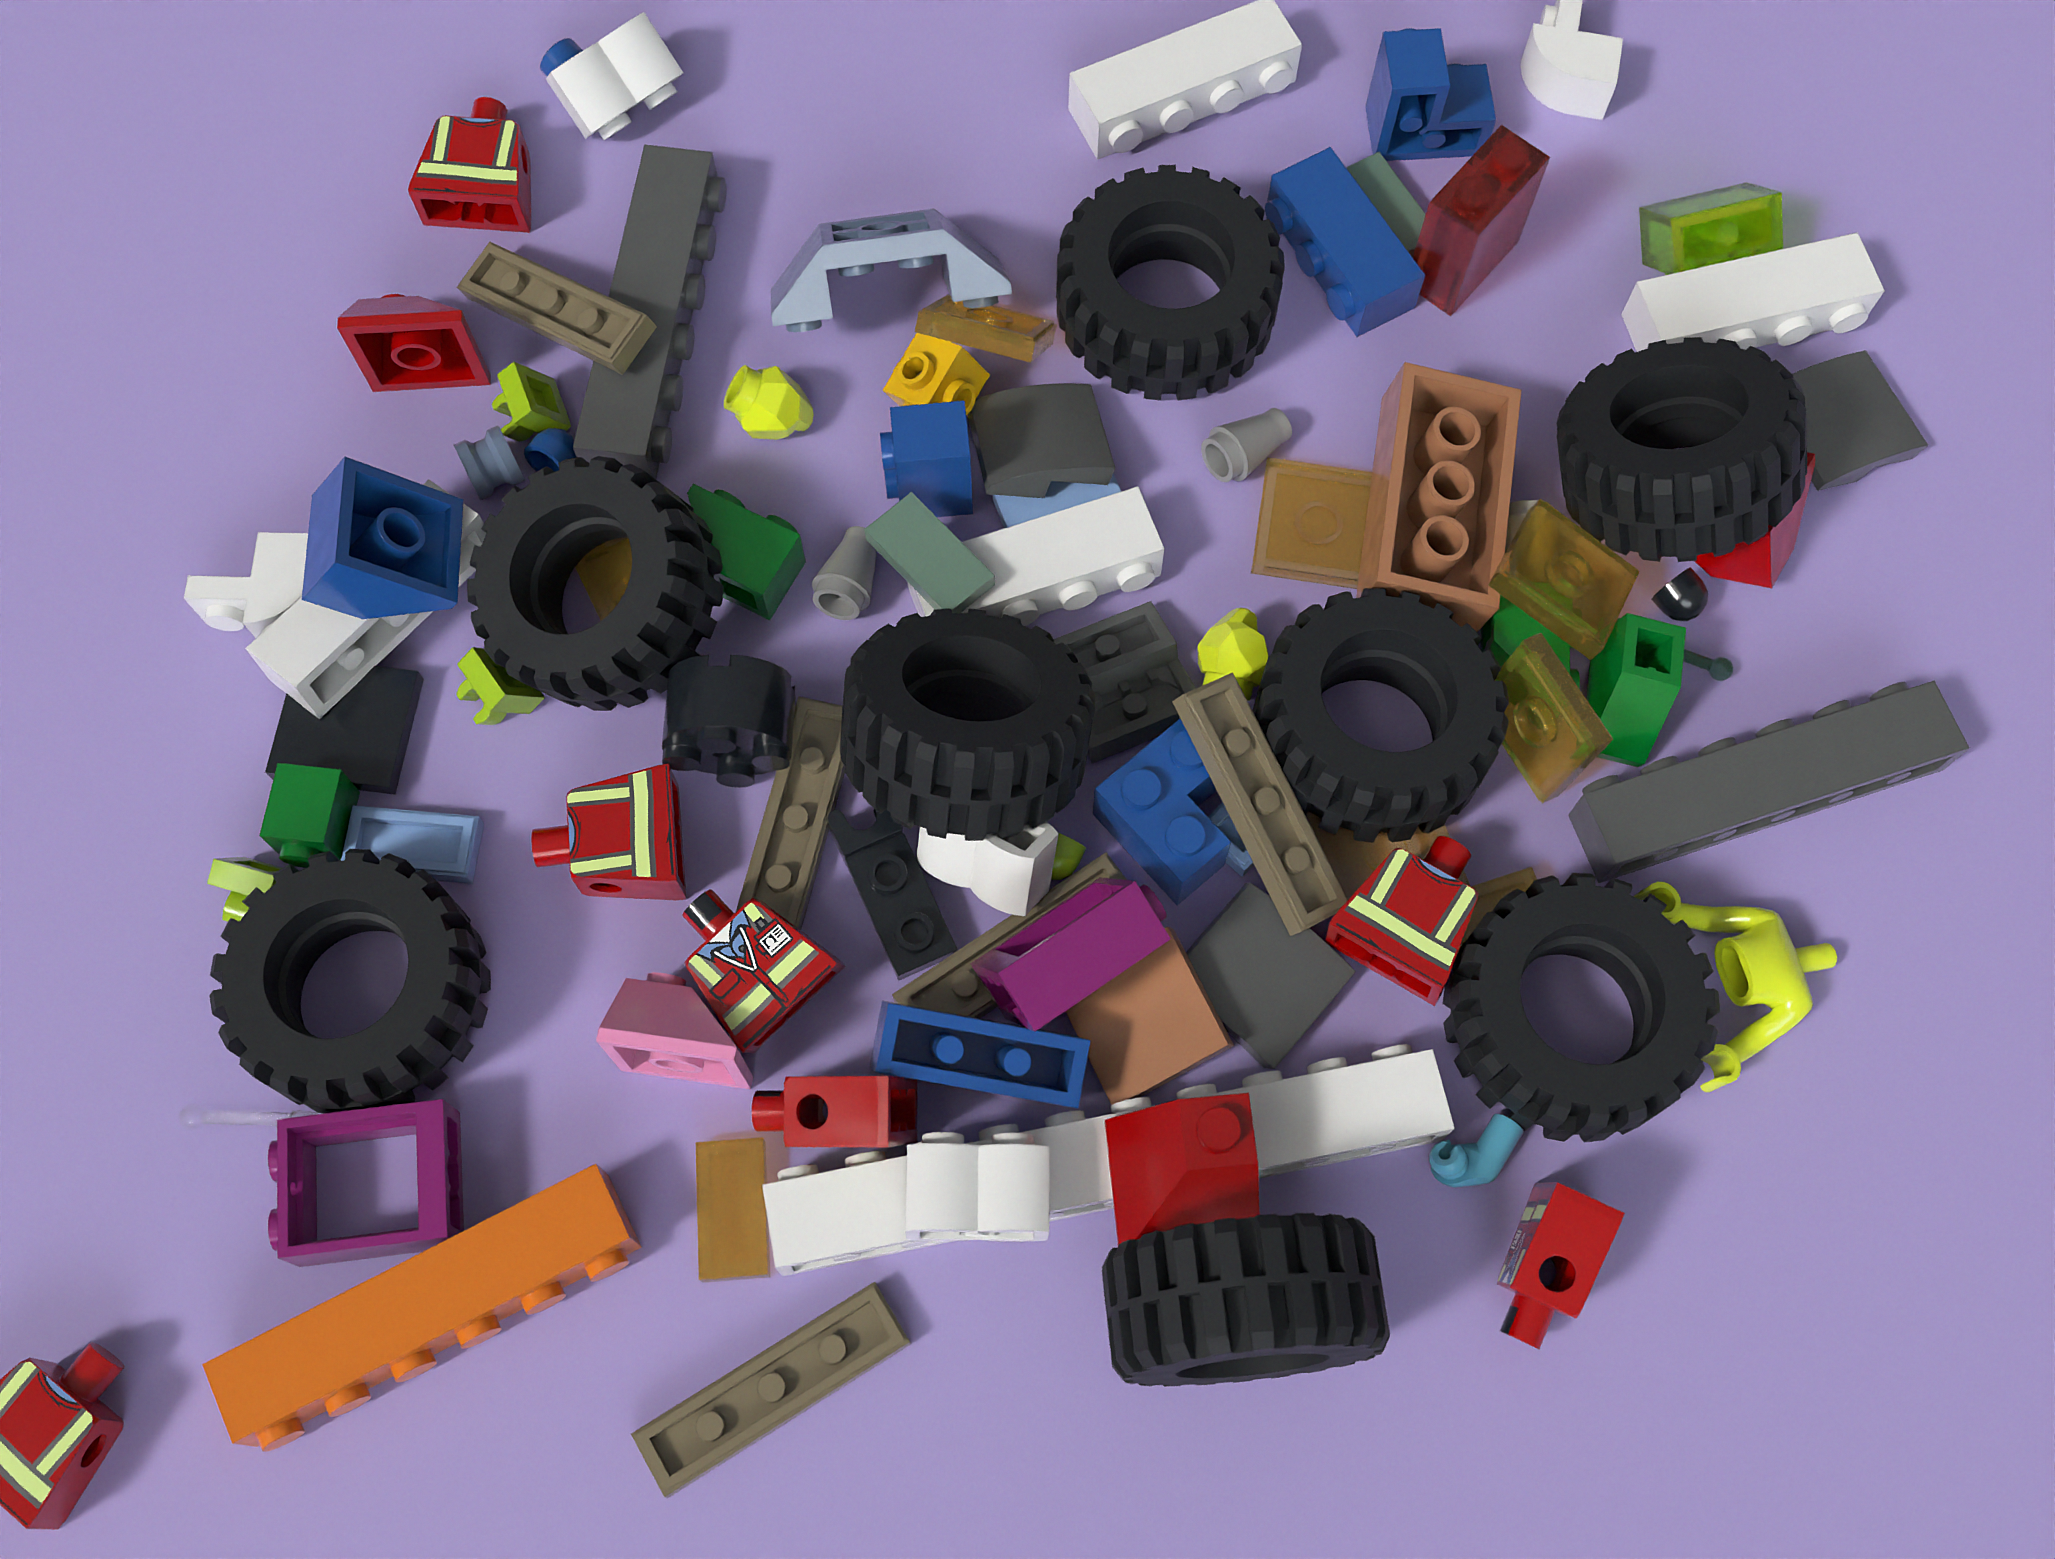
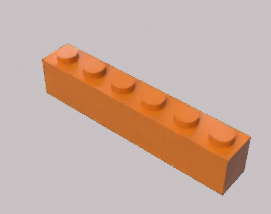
M595 1163L203 1363L202 1366L232 1444L260 1446L263 1452L274 1450L303 1435L305 1431L302 1423L326 1411L330 1417H335L363 1405L371 1398L368 1389L393 1376L395 1381L399 1383L423 1374L436 1365L435 1354L458 1342L461 1348L464 1349L490 1339L501 1331L499 1321L522 1309L525 1310L527 1315H531L557 1304L566 1296L563 1290L564 1287L587 1275L590 1281L594 1282L617 1273L629 1264L626 1255L641 1248V1245L609 1175Z

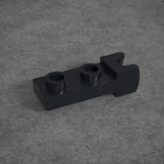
M874 809L876 821L873 826L865 830H857L849 825L841 811L833 810L826 817L829 830L898 981L940 963L958 951L908 840L903 833V827L893 821L891 812L885 810L879 813Z

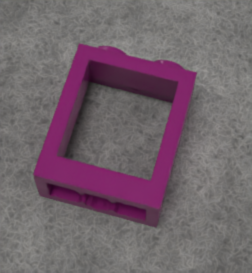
M1099 877L971 963V966L1004 1018L1035 1032L1169 941L1171 938L1161 921L1167 918V915L1160 900L1147 885L1143 884L1139 887L1136 881Z
M444 1099L277 1119V1140L272 1141L268 1149L269 1172L273 1181L277 1182V1209H272L269 1214L268 1236L271 1247L277 1251L278 1259L298 1267L423 1252L464 1231L460 1112ZM416 1134L419 1228L317 1240L316 1147Z

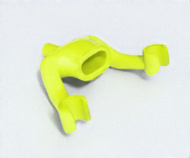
M1657 881L1635 894L1634 897L1644 900L1651 893L1667 905L1661 914L1672 924L1676 925L1683 919L1688 927L1706 932L1741 933L1719 940L1715 946V963L1725 992L1737 1006L1765 1004L1772 1009L1768 1014L1750 1024L1726 1044H1715L1714 1050L1701 1059L1708 1063L1714 1072V1079L1700 1085L1703 1092L1710 1093L1737 1080L1741 1071L1740 1063L1783 1036L1812 1010L1813 1000L1804 973L1833 968L1837 962V954L1834 947L1829 943L1794 948L1782 918L1774 910L1747 906L1717 907L1682 903L1675 888L1666 882Z

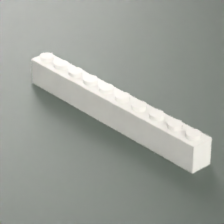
M1409 1044L1395 1045L1375 1051L1371 1054L1373 1061L1348 1066L1344 1057L1331 1058L1307 1066V1075L1283 1079L1281 1071H1266L1242 1079L1243 1088L1217 1093L1215 1084H1202L1180 1090L1176 1093L1177 1099L1249 1093L1259 1178L1440 1142L1455 1129L1433 1049L1413 1053ZM1149 1097L1120 1101L1111 1106L1112 1114L1089 1119L1085 1118L1084 1111L1081 1110L1055 1114L1045 1119V1128L1020 1132L1033 1135L1034 1145L1049 1146V1222L1114 1208L1104 1121L1105 1119L1152 1107ZM1017 1124L990 1127L978 1133L980 1141L965 1144L977 1146L992 1144L993 1135L1019 1133V1128ZM884 1151L865 1152L846 1158V1168L819 1173L817 1165L795 1166L779 1171L777 1173V1182L762 1184L775 1268L782 1276L953 1242L906 1239L907 1155L886 1159Z

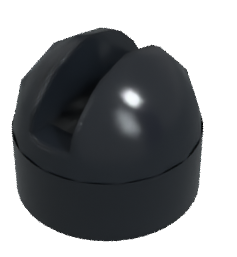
M1689 567L1661 588L1651 600L1672 620L1689 621L1698 617L1707 605L1708 590L1703 580Z

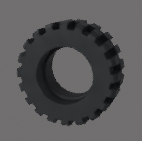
M1159 165L1158 172L1145 173L1144 167L1124 173V181L1117 183L1112 178L1097 187L1094 200L1091 197L1083 199L1074 209L1072 221L1064 226L1060 237L1059 253L1057 254L1056 314L1059 328L1065 331V343L1073 356L1078 358L1084 356V368L1097 379H1102L1104 375L1110 377L1112 388L1129 394L1131 388L1144 391V399L1161 401L1162 394H1176L1178 401L1196 398L1198 389L1206 388L1208 393H1214L1227 387L1230 374L1234 378L1242 377L1253 367L1255 356L1263 354L1270 340L1272 327L1275 324L1285 270L1284 252L1278 247L1280 236L1274 223L1269 219L1263 220L1264 208L1250 195L1245 199L1240 196L1241 187L1224 177L1221 182L1209 178L1210 172L1207 170L1192 167L1191 173L1176 171V165ZM1161 259L1176 260L1190 264L1203 271L1214 281L1220 291L1210 299L1191 307L1177 309L1161 308L1136 299L1123 289L1117 279L1128 269L1147 261Z
M1702 337L1684 338L1682 343L1667 344L1666 340L1648 343L1647 349L1638 352L1629 349L1617 354L1613 363L1609 365L1601 363L1592 369L1586 376L1585 382L1579 381L1566 398V403L1559 411L1556 423V437L1566 508L1571 518L1580 525L1581 530L1598 543L1605 539V545L1609 549L1623 555L1633 551L1637 552L1642 560L1660 562L1661 557H1677L1678 562L1697 561V555L1713 552L1714 557L1731 553L1735 545L1744 541L1747 545H1750L1762 538L1768 532V525L1776 527L1793 510L1794 504L1801 498L1806 486L1807 409L1805 408V395L1801 385L1793 379V374L1778 360L1771 361V358L1764 351L1752 346L1746 350L1741 349L1736 341L1718 339L1716 343L1703 342Z
M597 456L590 459V463L582 457L566 459L558 463L559 471L555 472L546 466L528 476L529 485L523 489L517 486L513 487L501 499L506 505L497 516L489 514L481 528L482 531L486 532L481 547L474 545L470 559V566L476 569L475 578L468 579L467 581L468 602L478 607L477 610L471 612V621L476 635L485 639L484 649L496 664L506 668L507 674L520 682L577 708L584 705L594 711H611L617 706V703L629 708L644 703L648 699L647 691L650 689L660 694L666 691L670 669L682 660L701 656V654L695 651L703 637L711 639L717 621L710 617L713 606L720 607L723 600L724 585L714 579V575L720 574L723 569L720 551L711 545L713 534L706 522L694 513V508L646 471L631 463L623 465L615 458ZM628 537L632 551V570L627 588L621 600L609 615L596 625L577 633L568 634L563 621L562 601L564 590L572 571L579 561L592 549L607 541Z
M1383 588L1363 589L1362 595L1359 598H1353L1351 592L1348 591L1329 596L1324 609L1320 604H1312L1299 613L1295 625L1286 626L1279 635L1272 654L1268 657L1252 711L1304 814L1306 815L1309 811L1320 818L1321 822L1318 828L1334 835L1337 834L1339 827L1354 831L1353 839L1355 841L1374 843L1378 833H1387L1388 840L1393 843L1411 840L1417 827H1419L1421 832L1429 834L1444 826L1450 815H1458L1470 802L1498 756V749L1506 737L1509 719L1504 712L1509 705L1507 685L1502 680L1495 681L1501 667L1491 650L1484 652L1480 650L1478 645L1482 637L1468 623L1460 627L1451 620L1454 612L1439 603L1436 604L1434 609L1419 603L1420 595L1401 591L1399 597L1386 596V590ZM1356 680L1375 681L1389 685L1407 695L1420 708L1430 726L1433 742L1421 748L1404 752H1387L1364 746L1346 735L1334 723L1326 710L1322 693L1335 685Z
M951 608L935 609L931 615L921 617L918 613L904 616L896 623L895 627L888 623L878 629L869 640H866L851 657V664L846 669L840 737L841 761L846 766L845 773L859 793L863 792V798L879 813L885 810L891 812L893 821L908 829L917 825L926 828L927 834L930 836L946 839L947 833L964 835L965 841H983L987 834L998 833L1001 839L1018 835L1023 831L1025 825H1029L1034 829L1054 817L1055 812H1060L1075 797L1076 789L1082 784L1095 712V694L1092 690V681L1082 663L1078 662L1073 651L1063 642L1055 644L1049 632L1038 626H1034L1032 629L1023 626L1019 618L1003 614L1002 618L986 615V610L968 609V613H952Z
M349 849L345 852V860L340 861L331 851L311 855L308 858L310 867L299 871L292 864H289L273 874L277 883L265 893L256 887L242 901L249 907L248 911L240 922L230 918L220 936L229 945L225 954L217 953L213 956L210 976L222 984V989L213 990L209 995L212 1015L225 1023L221 1025L218 1034L226 1049L240 1057L239 1065L251 1076L296 1104H304L317 1113L325 1114L341 1112L343 1109L349 1111L379 1107V1103L386 1102L388 1105L414 1103L415 1095L412 1091L413 1089L424 1084L432 1091L449 1078L441 1070L452 1057L461 1062L465 1060L474 1046L465 1038L470 1026L483 1028L488 1008L479 1000V993H487L491 990L490 970L481 961L487 953L481 936L470 924L471 919L440 883L425 870L416 871L406 859L389 853L379 860L370 849ZM385 931L398 935L407 947L408 970L400 995L388 1012L373 1025L349 1036L325 1039L312 1035L303 1023L301 995L305 980L320 956L337 942L358 933Z
M1572 873L1563 885H1560L1558 878L1553 875L1534 880L1525 892L1516 888L1501 898L1495 908L1490 913L1487 912L1458 951L1452 966L1453 975L1445 984L1442 1003L1451 1009V1014L1443 1022L1446 1041L1449 1043L1458 1042L1461 1053L1454 1059V1063L1463 1078L1475 1074L1483 1085L1476 1093V1096L1489 1109L1498 1101L1511 1110L1508 1118L1520 1125L1523 1131H1526L1533 1124L1544 1127V1138L1565 1142L1574 1134L1579 1135L1584 1143L1602 1141L1615 1132L1623 1135L1649 1121L1681 1098L1680 1094L1695 1084L1705 1069L1701 1059L1714 1050L1718 1030L1715 1026L1707 1024V1021L1720 1012L1719 992L1715 989H1706L1704 980L1714 971L1706 953L1702 952L1694 955L1688 942L1695 936L1683 919L1676 925H1673L1661 913L1667 905L1651 893L1642 901L1630 895L1633 888L1631 883L1613 877L1604 887L1595 886L1596 877L1590 873ZM1568 955L1587 960L1607 972L1625 994L1633 1017L1632 1043L1624 1056L1610 1064H1588L1565 1057L1548 1046L1529 1023L1522 1005L1521 977L1528 965L1539 957Z
M1295 1213L1293 1215L1280 1216L1277 1214H1266L1250 1218L1235 1219L1233 1217L1203 1224L1192 1223L1176 1226L1172 1230L1155 1231L1142 1235L1140 1239H1129L1120 1243L1117 1248H1112L1109 1251L1102 1266L1111 1363L1119 1377L1128 1384L1138 1383L1140 1386L1163 1385L1164 1387L1198 1386L1226 1382H1247L1256 1379H1273L1300 1373H1313L1375 1358V1355H1381L1384 1352L1390 1337L1375 1236L1364 1223L1353 1217L1345 1219L1343 1215L1327 1214L1318 1216L1314 1213Z

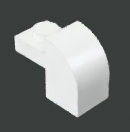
M1556 0L1555 6L1545 4L1540 24L1533 23L1521 59L1523 81L1530 93L1538 101L1555 111L1602 120L1617 85L1623 38L1578 31L1583 0Z
M258 532L250 577L188 576L184 599L207 625L224 631H238L243 629L245 625L251 634L257 638L266 626L277 620L302 597L308 533Z

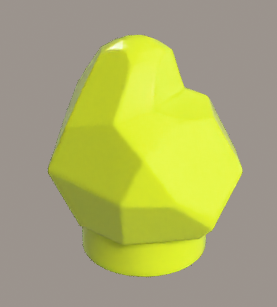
M743 365L734 375L724 398V408L735 414L736 419L751 438L782 439L788 437L795 430H807L813 422V407L802 388L777 366L761 368L756 371Z
M1239 607L1227 613L1214 624L1197 646L1198 665L1201 673L1205 674L1203 685L1233 672L1247 701L1250 702L1254 686L1260 685L1269 653L1264 636L1258 632L1257 616L1251 610Z

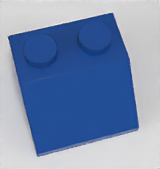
M345 456L312 494L302 600L360 619L452 609L458 603L464 499Z

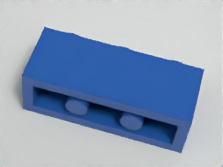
M1331 147L1272 175L1267 203L1265 204L1266 218L1274 223L1278 234H1283L1295 250L1297 262L1303 273L1308 277H1314L1323 289L1333 315L1340 321L1345 320L1356 337L1416 307L1425 274Z
M882 1000L869 1067L878 1073L1078 1108L1091 1040L1040 1029L1034 1032L1019 1025Z

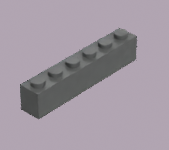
M644 144L608 297L646 314L657 328L623 375L593 361L573 444L576 456L584 458L589 463L590 459L597 456L615 458L623 465L631 463L656 479L659 464H667L672 448V432L668 427L671 411L678 412L682 404L683 379L679 375L682 360H690L693 353L694 328L690 324L693 309L701 310L704 303L705 278L701 274L704 260L711 261L713 259L716 245L715 227L712 225L714 213H722L726 201V181L724 177H718L713 152Z
M1935 681L1909 688L1906 682H1898L1871 695L1869 702L1852 707L1849 700L1839 701L1816 712L1813 715V720L1794 725L1792 719H1784L1772 723L1756 733L1755 739L1737 744L1734 737L1724 738L1704 747L1698 752L1699 757L1679 763L1676 756H1669L1644 767L1640 771V776L1625 781H1620L1618 775H1610L1598 779L1582 789V797L1568 816L1598 883L1610 880L1612 877L1617 878L1943 771L1970 747Z

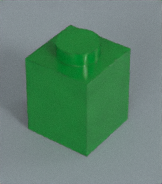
M277 763L259 836L279 854V859L282 862L292 864L293 866L310 867L308 858L311 855L331 851L341 861L353 805L357 806L360 791L340 769Z

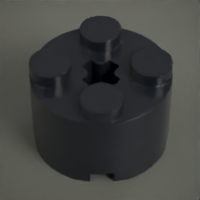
M709 655L695 656L678 662L670 669L662 737V764H669L671 769L676 771L697 770L717 774L716 781L728 787L751 786L754 784L755 775L783 770L790 766L796 695L795 685L791 687L792 676L787 670L769 661L744 655H730L729 666H708Z

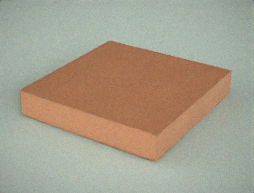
M1168 926L1165 927V930L1171 938L1169 941L1065 1011L1077 1036L1091 1040L1088 1058L1111 1105L1120 1101L1142 1097L1234 1046L1175 930Z

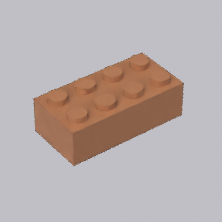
M1404 362L1381 401L1356 598L1361 597L1363 589L1383 588L1386 590V596L1399 597L1401 591L1420 595L1419 603L1433 609L1439 603L1454 612L1451 620L1460 627L1468 623L1476 632L1499 609L1521 389Z

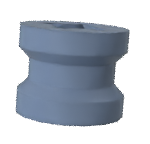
M499 426L488 429L485 437L477 442L471 443L463 440L454 444V448L480 500L492 496L494 488L499 485L508 483L515 486L525 481Z

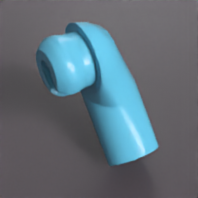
M1495 1113L1477 1143L1452 1145L1450 1140H1443L1435 1144L1429 1154L1431 1172L1435 1179L1444 1185L1454 1188L1489 1184L1497 1178L1524 1131L1512 1119Z

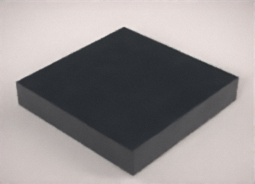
M374 666L321 719H318L286 693L265 773L273 780L277 763L340 769L358 790L395 795L424 681L423 677L415 670Z

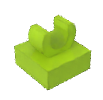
M512 362L497 374L503 393L499 394L491 405L494 411L512 416L511 422L501 428L505 437L520 442L527 440L534 431L540 433L548 428H558L567 431L572 427L554 378L517 362Z
M472 647L457 663L467 678L460 684L456 695L459 700L477 701L481 698L484 703L482 709L473 718L474 722L478 725H496L505 718L507 713L530 714L545 698L541 691L508 675L507 669L496 664L484 648Z
M247 857L213 858L207 884L231 891L223 908L222 920L228 922L230 918H233L240 922L249 909L242 901L256 887L265 893L277 882L273 874L281 870L282 867Z

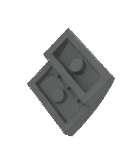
M1866 350L1836 357L1793 373V379L1801 385L1805 395V408L1807 409V452L1815 453V467L1811 481L1817 491L1857 482L1871 469L1913 459L1928 446Z
M1042 384L1007 389L976 398L974 407L968 414L986 494L1045 498L1051 481L1108 485L1115 470V464L1091 384Z
M1152 601L1053 639L1055 644L1063 642L1073 651L1078 662L1082 663L1092 681V690L1095 694V712L1087 754L1091 763L1161 735L1180 719L1172 701L1196 689L1178 659L1177 642Z
M1251 882L1244 884L1186 951L1226 1031L1263 1068L1275 1069L1356 972L1310 928L1290 936L1271 897Z

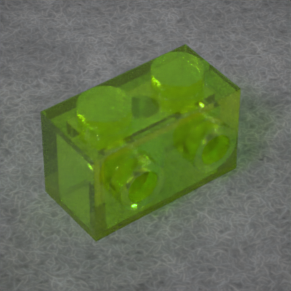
M1745 182L1639 207L1642 264L1661 271L1665 275L1783 249L1782 192Z

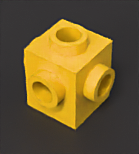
M918 329L882 391L899 406L965 401L966 415H968L974 407L976 398L990 374L962 346Z

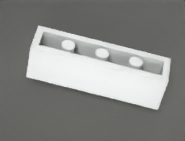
M1257 0L1071 72L1069 74L1068 110L1097 160L1116 152H1128L1141 142L1164 133L1178 132L1192 122L1215 113L1229 112L1240 103L1266 93L1274 94L1283 90L1289 84L1296 81L1302 43L1274 0Z
M1857 232L1637 281L1621 315L1636 352L1647 349L1648 343L1666 340L1667 344L1682 343L1684 338L1702 337L1703 342L1716 343L1718 339L1736 341L1741 349L1746 350L1750 346L1756 348L1773 343L1788 346L1802 341L1809 335L1831 330L1834 333L1851 331L1868 319V314L1885 290Z
M429 479L423 484L449 494ZM464 503L459 586L476 571L474 567L470 566L471 555L474 545L481 547L486 536V532L481 530L484 523L480 515ZM300 597L277 620L266 626L261 634L245 649L273 684L290 695L318 719H321L433 611L360 619L303 601L302 597Z
M1137 486L963 541L962 543L995 575V585L961 613H968V609L986 610V615L1002 618L1003 614L1021 619L1022 625L1027 626L1034 622L1041 614L1059 608L1077 610L1091 604L1097 596L1118 589L1124 592H1132L1149 585L1156 577L1161 576L1164 546L1139 487ZM908 583L917 613L921 617L931 615L935 609Z

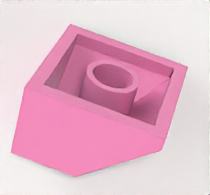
M658 972L648 973L646 981L625 979L599 1026L596 1039L597 1043L621 1071L751 1089L753 1075L738 1048L694 989L686 986L687 981L685 979Z

